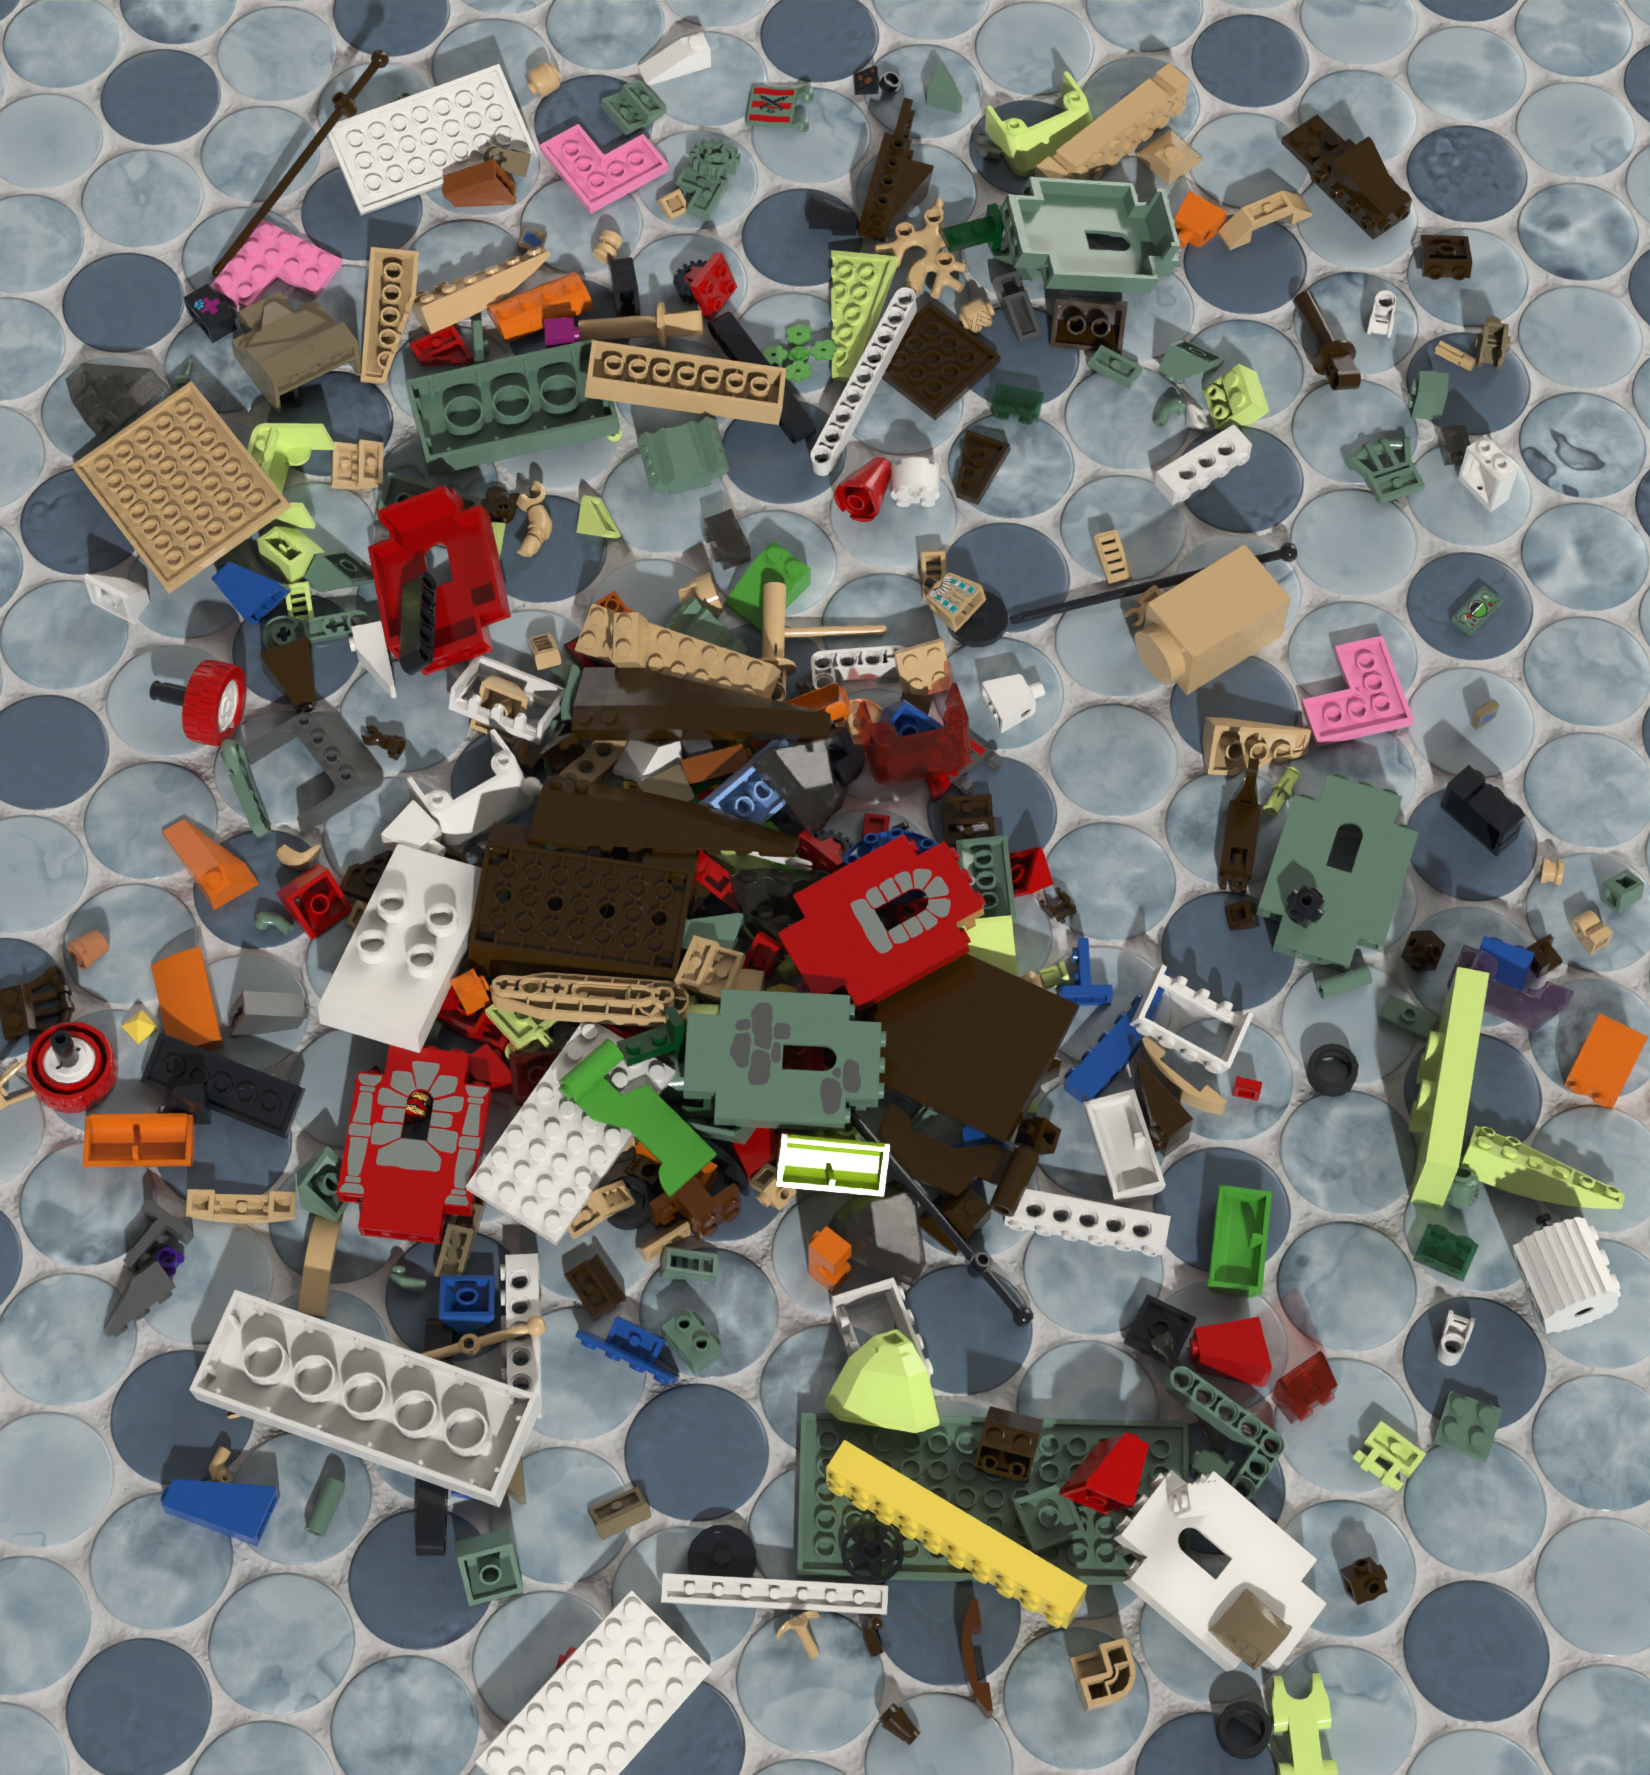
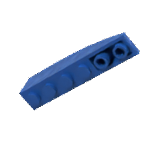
M1165 970L1164 974L1169 977L1170 973ZM1158 986L1145 1015V1018L1152 1022L1157 1015L1165 993V989ZM1141 993L1132 1001L1131 1009L1127 1013L1123 1011L1114 1022L1115 1026L1110 1031L1107 1029L1098 1039L1099 1044L1094 1049L1089 1048L1081 1058L1082 1062L1078 1067L1073 1066L1064 1077L1066 1079L1064 1090L1083 1104V1102L1099 1098L1123 1072L1140 1048L1142 1039L1145 1036L1138 1033L1136 1028L1130 1025V1022L1142 1000L1143 995Z

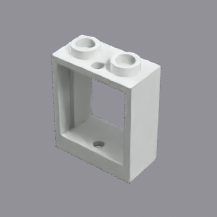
M1484 435L1466 448L1458 480L1489 512H1492L1509 500L1518 468Z

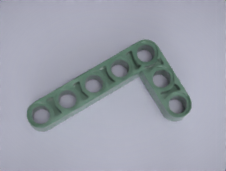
M1185 1366L1174 1368L1164 1378L1163 1386L1165 1391L1248 1452L1228 1484L1234 1489L1235 1485L1241 1486L1245 1492L1244 1497L1249 1501L1256 1494L1285 1448L1283 1438ZM1174 1375L1183 1379V1387L1175 1384ZM1196 1392H1201L1205 1395L1206 1403H1201L1197 1400ZM1219 1408L1228 1412V1420L1220 1417ZM1242 1425L1250 1428L1251 1436L1244 1435L1241 1430ZM1265 1441H1268L1273 1445V1453H1270L1265 1449ZM1250 1463L1255 1464L1259 1468V1475H1255L1250 1471Z

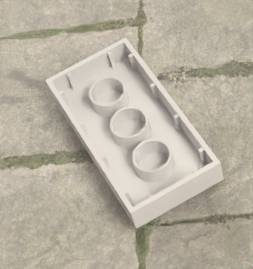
M397 844L318 1004L320 1024L420 1053L451 987L450 980L456 977L468 951L482 868Z

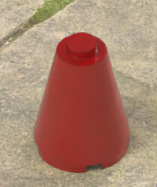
M874 457L839 483L834 492V499L842 512L846 510L852 514L850 518L859 522H869L878 515L891 479V463L889 460L883 457Z

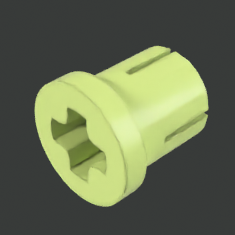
M1064 961L1058 962V965L1039 970L1045 990L1062 985L1071 986Z

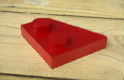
M453 325L409 343L410 350L420 366L474 363V357Z

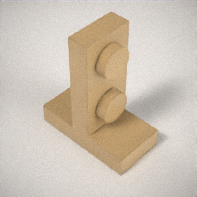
M623 1180L601 1187L588 1194L590 1199L569 1227L568 1232L572 1239H576L615 1213L635 1204Z

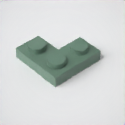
M685 165L675 182V188L694 195L687 206V214L709 221L728 187V181L722 178L717 180L715 176H711L708 179L707 174L698 175L699 170H692V167Z

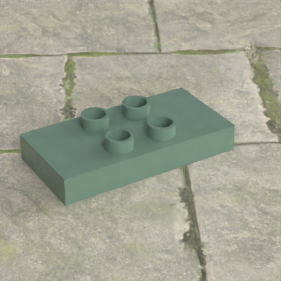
M595 338L405 380L407 396L428 475H438L619 434V421L614 401L585 397L592 340H595Z

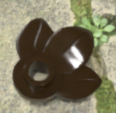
M492 486L487 489L486 499L481 500V506L497 523L507 524L514 519L516 509L519 508L516 502L520 493L508 494L504 488Z

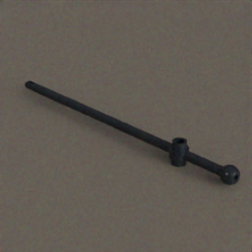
M1285 543L1280 547V550L1255 555V557L1261 564L1280 559L1285 562H1292L1297 558L1298 552L1295 544ZM1205 568L1014 614L1009 619L1022 617V619L1014 620L1010 623L1018 624L1141 594L1153 585H1156L1159 589L1178 585Z
M851 1108L850 1123L866 1142L881 1143ZM889 1152L888 1167L968 1260V1274L974 1278H984L1013 1312V1321L1017 1326L1025 1327L1034 1319L1033 1311L1027 1306H1021L990 1270V1256L985 1252L976 1253Z

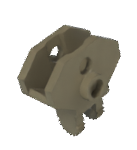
M1491 316L1487 318L1484 324H1482L1481 333L1476 332L1474 347H1478L1476 367L1481 368L1483 363L1496 364L1497 370L1502 368L1505 351H1509L1511 337L1508 336L1509 324L1501 323V319Z

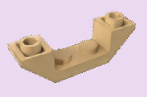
M1282 190L1242 207L1218 230V234L1230 251L1249 243L1252 231L1284 217H1287L1292 225L1311 217L1312 212L1301 196Z

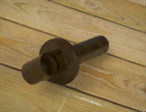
M1311 291L1299 293L1294 298L1293 303L1318 350L1312 359L1314 371L1320 375H1326L1330 387L1334 391L1358 389L1361 383V374L1353 362L1356 356L1354 345L1350 341L1336 339Z

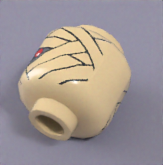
M976 298L961 306V313L958 314L962 326L967 331L977 333L992 325L993 320L991 316L995 315V312L990 302L985 303L981 298Z

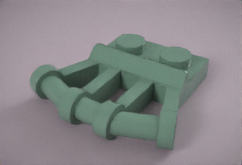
M1403 437L1402 440L1381 438L1378 439L1377 443L1363 444L1358 452L1354 455H1349L1344 460L1350 470H1355L1366 480L1368 488L1373 492L1379 505L1424 490L1425 484L1411 460L1410 437ZM1392 449H1402L1403 463H1399ZM1376 453H1384L1391 467L1384 469ZM1364 458H1368L1375 472L1368 469L1361 461Z

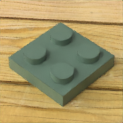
M1450 1391L1433 1444L1486 1462L1503 1409Z
M1065 1482L1012 1501L1013 1508L1034 1554L1083 1537L1086 1534L1073 1501L1059 1495V1491Z

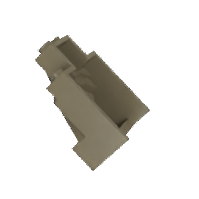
M278 292L238 311L240 327L245 334L231 340L234 357L277 413L281 412L280 395L346 363H349L357 374L361 373L358 340L344 322L337 325L316 300L294 310L283 294Z

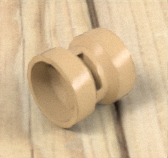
M602 231L598 238L599 243L594 247L593 256L598 261L609 264V260L616 259L617 257L616 251L620 249L623 242L621 236L614 231Z

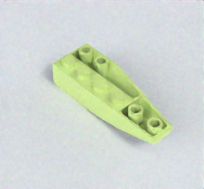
M1478 1126L1474 1127L1460 1167L1471 1169L1478 1176L1479 1181L1509 1193L1538 1201L1584 1208L1622 1209L1625 1194L1618 1188L1606 1185L1522 1144L1515 1137L1501 1136L1496 1134L1493 1129L1484 1126L1481 1128Z

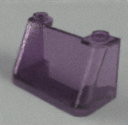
M1463 945L1447 982V991H1449L1457 967L1489 973L1483 1011L1530 1031L1542 1028L1568 1006L1574 994V991L1548 981L1540 989L1529 988L1527 994L1494 980L1498 970V963L1495 957L1467 945Z

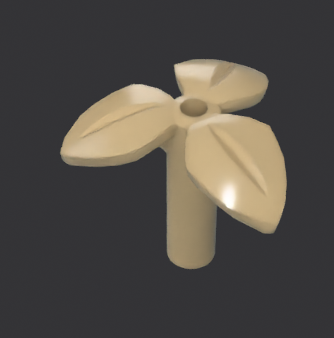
M818 1611L801 1612L797 1616L785 1621L778 1629L776 1634L777 1640L788 1629H794L810 1660L820 1655L807 1629L809 1618H820Z

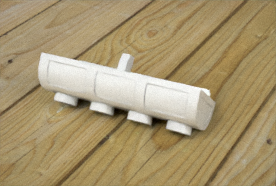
M1135 1089L1083 1102L1114 1201L1118 1203L1130 1202L1155 1195L1162 1191L1166 1184Z

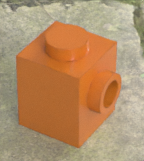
M474 969L450 980L467 1015L491 1003L486 993L490 988L484 976L478 977Z

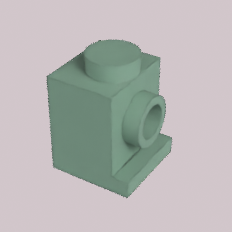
M1626 869L1603 882L1601 901L1619 915L1625 907L1643 898L1645 883Z
M1203 1449L1201 1452L1196 1450L1189 1461V1464L1192 1465L1189 1475L1197 1479L1202 1473L1206 1475L1214 1471L1226 1481L1233 1470L1235 1462L1230 1460L1226 1464L1224 1459L1214 1451L1208 1452Z

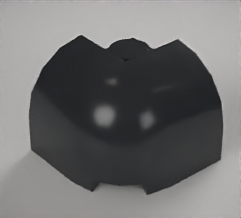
M830 724L829 739H799L792 744L795 753L806 767L827 772L845 786H848L857 779L865 764L863 745H854L846 726L836 727L835 724Z

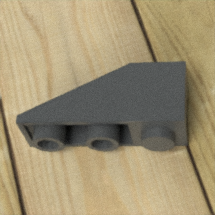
M151 1260L130 1276L103 1331L106 1336H119L128 1329L127 1323L134 1318L140 1320L151 1311L149 1309L151 1305L157 1301L161 1304L173 1295L171 1291L176 1286L158 1261Z

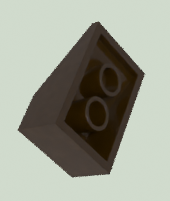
M1140 1061L1137 1063L1133 1086L1155 1152H1160L1165 1158L1189 1139L1193 1118L1148 1067Z

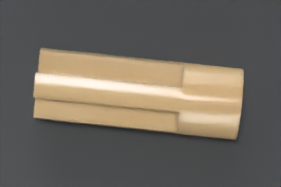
M1440 341L1435 348V354L1469 372L1473 370L1477 362L1476 358L1443 341Z

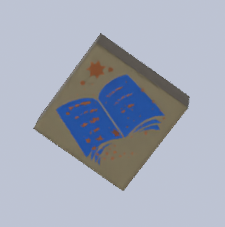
M524 228L518 245V252L527 253L529 249L534 247L544 249L547 232Z
M1491 699L1475 710L1471 725L1476 730L1496 717L1499 704L1495 699Z

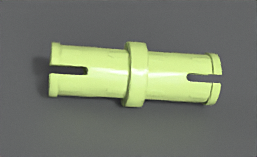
M1287 767L1280 781L1274 784L1272 794L1263 807L1267 814L1277 816L1285 800L1291 797V790L1301 775L1297 769Z

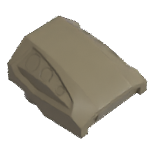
M1245 1589L1236 1602L1208 1631L1230 1652L1254 1670L1271 1656L1293 1627L1276 1616L1254 1593Z

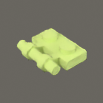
M1380 1421L1364 1442V1445L1372 1451L1367 1456L1358 1450L1353 1459L1361 1464L1360 1468L1365 1472L1370 1471L1381 1479L1380 1483L1385 1487L1390 1486L1398 1492L1404 1483L1396 1478V1475L1401 1472L1409 1478L1426 1454L1384 1422ZM1379 1456L1392 1465L1388 1471L1375 1462Z

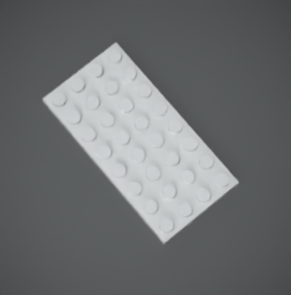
M499 64L339 121L327 135L360 216L444 186L443 175L484 162L483 153L489 146H498L510 150L515 149L529 154L535 152L533 143ZM494 155L493 159L499 160V155Z
M581 1022L466 1185V1190L556 1246L590 1199L588 1194L596 1190L633 1136L626 1129L592 1120L572 1099H565L558 1090L560 1087L558 1081L604 1040L609 1039L616 1046L618 1041L624 1040L597 1023ZM651 1058L629 1067L622 1060L605 1075V1079L621 1095L648 1084L661 1096L676 1074V1070L656 1058Z
M630 1590L473 1762L486 1775H619L712 1669Z

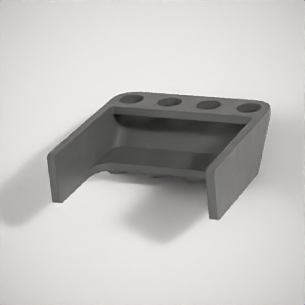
M331 711L302 712L244 747L249 764L252 765L298 737L333 782L335 790L331 796L297 817L302 834L307 833L376 790L383 783L381 769L340 716Z

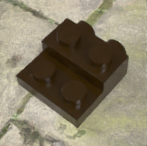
M1420 235L1422 277H1428L1433 280L1440 279L1441 277L1453 278L1458 281L1470 278L1473 262L1468 236Z

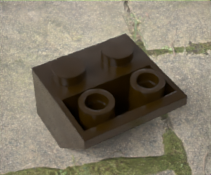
M990 1406L985 1419L974 1469L1028 1483L1044 1420Z

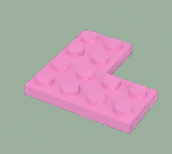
M577 124L539 145L540 152L590 214L669 171V164L644 134L604 155L582 127Z
M262 220L210 287L213 290L217 289L224 300L242 309L259 302L276 279L317 298L343 263L341 258Z
M1383 635L1335 646L1334 653L1347 689L1302 699L1301 702L1316 747L1413 726L1414 723Z

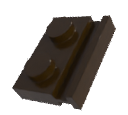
M598 1254L564 1273V1278L592 1320L615 1308L620 1302L626 1301L625 1294Z

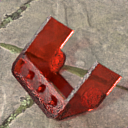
M957 683L951 684L945 700L947 708L943 715L945 728L898 737L895 728L888 722L872 723L866 702H860L854 723L872 776L877 783L892 785L958 771L967 767L971 758L969 717Z

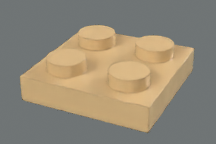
M941 638L893 652L902 692L926 696L953 688L944 642Z

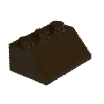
M1056 294L1050 346L1097 351L1103 345L1118 354H1122L1128 302Z

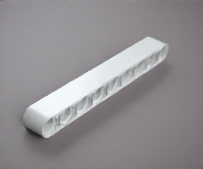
M903 287L895 292L810 454L812 468L817 475L827 476L834 470L915 316L917 304L915 292L912 289ZM905 301L910 302V303H908V304H902V302H905ZM899 321V323L893 324L891 322ZM884 340L889 341L888 343H881ZM872 360H879L877 363H871ZM865 379H866V380H869L868 382H865V383H861V382H860L861 380H865ZM853 399H857V400H858L857 402H854V403L849 402L850 400H853ZM841 419H847V420H848V421L843 422V423H842V422H839ZM831 439H837L836 442H828ZM820 459H827V461L822 463L817 462Z

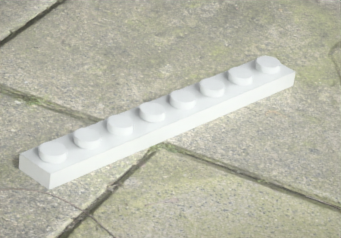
M663 1573L661 1603L887 1615L888 1586Z

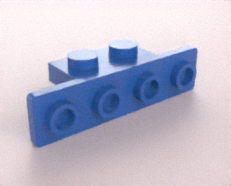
M620 1316L615 1318L606 1340L584 1329L577 1331L575 1337L581 1339L583 1346L593 1350L596 1347L606 1351V1357L615 1361L622 1359L629 1362L631 1369L640 1373L647 1371L654 1375V1380L662 1384L674 1383L680 1377V1375L656 1364L667 1339Z

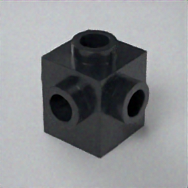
M1304 885L1299 891L1294 889L1286 899L1288 902L1286 914L1294 923L1306 929L1312 922L1316 923L1324 914L1323 906L1325 900L1322 899L1323 896L1318 890L1312 887L1309 889Z

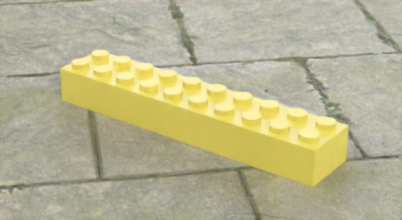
M846 1440L842 1442L827 1465L826 1484L832 1493L840 1497L845 1495L860 1510L866 1511L868 1509L875 1513L876 1518L883 1524L888 1526L893 1524L908 1539H918L924 1543V1547L931 1553L936 1555L941 1553L948 1558V1562L958 1569L966 1568L972 1572V1576L979 1582L984 1584L989 1582L997 1587V1592L1009 1599L1014 1597L1021 1602V1606L1031 1613L1037 1611L1046 1617L1045 1620L1050 1625L1056 1628L1062 1626L1067 1630L1084 1602L1087 1590L1086 1584Z

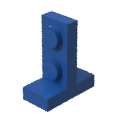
M1078 938L1077 947H1072V963H1077L1078 970L1073 972L1074 985L1060 986L1059 996L1079 1006L1111 1005L1113 996L1112 985H1091L1088 938Z

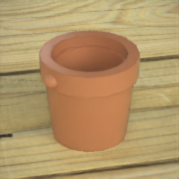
M93 929L76 939L73 938L66 943V948L71 958L84 971L92 967L94 962L109 951L107 941L97 929Z

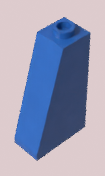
M173 1479L170 1487L166 1486L163 1490L160 1501L167 1514L257 1547L280 1495L277 1488L273 1486Z

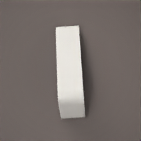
M893 645L818 651L811 657L812 690L840 681L898 677L893 652L905 647ZM868 662H876V664L871 665ZM848 663L851 664V666H843V664ZM824 665L826 668H819L818 666Z

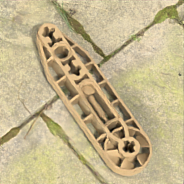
M546 972L526 976L501 975L493 980L491 986V996L495 1008L502 1011L522 1013L541 1020L657 1028L666 1024L664 1010L675 1007V1001L677 1000L686 1003L682 1010H677L681 1019L684 1020L689 1013V996L684 987L675 982L665 980Z

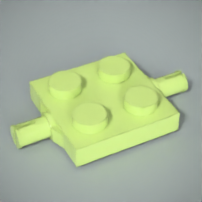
M493 1004L485 1009L486 1016L518 1050L536 1039H539L546 1049H549L550 1045L551 1047L554 1045L555 1040L546 1031L558 1021L541 1020L514 1011L498 1010Z

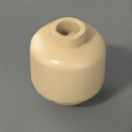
M542 62L528 72L527 76L530 81L526 84L533 95L538 93L541 97H546L560 87L559 80L562 78L552 63L548 65V63Z

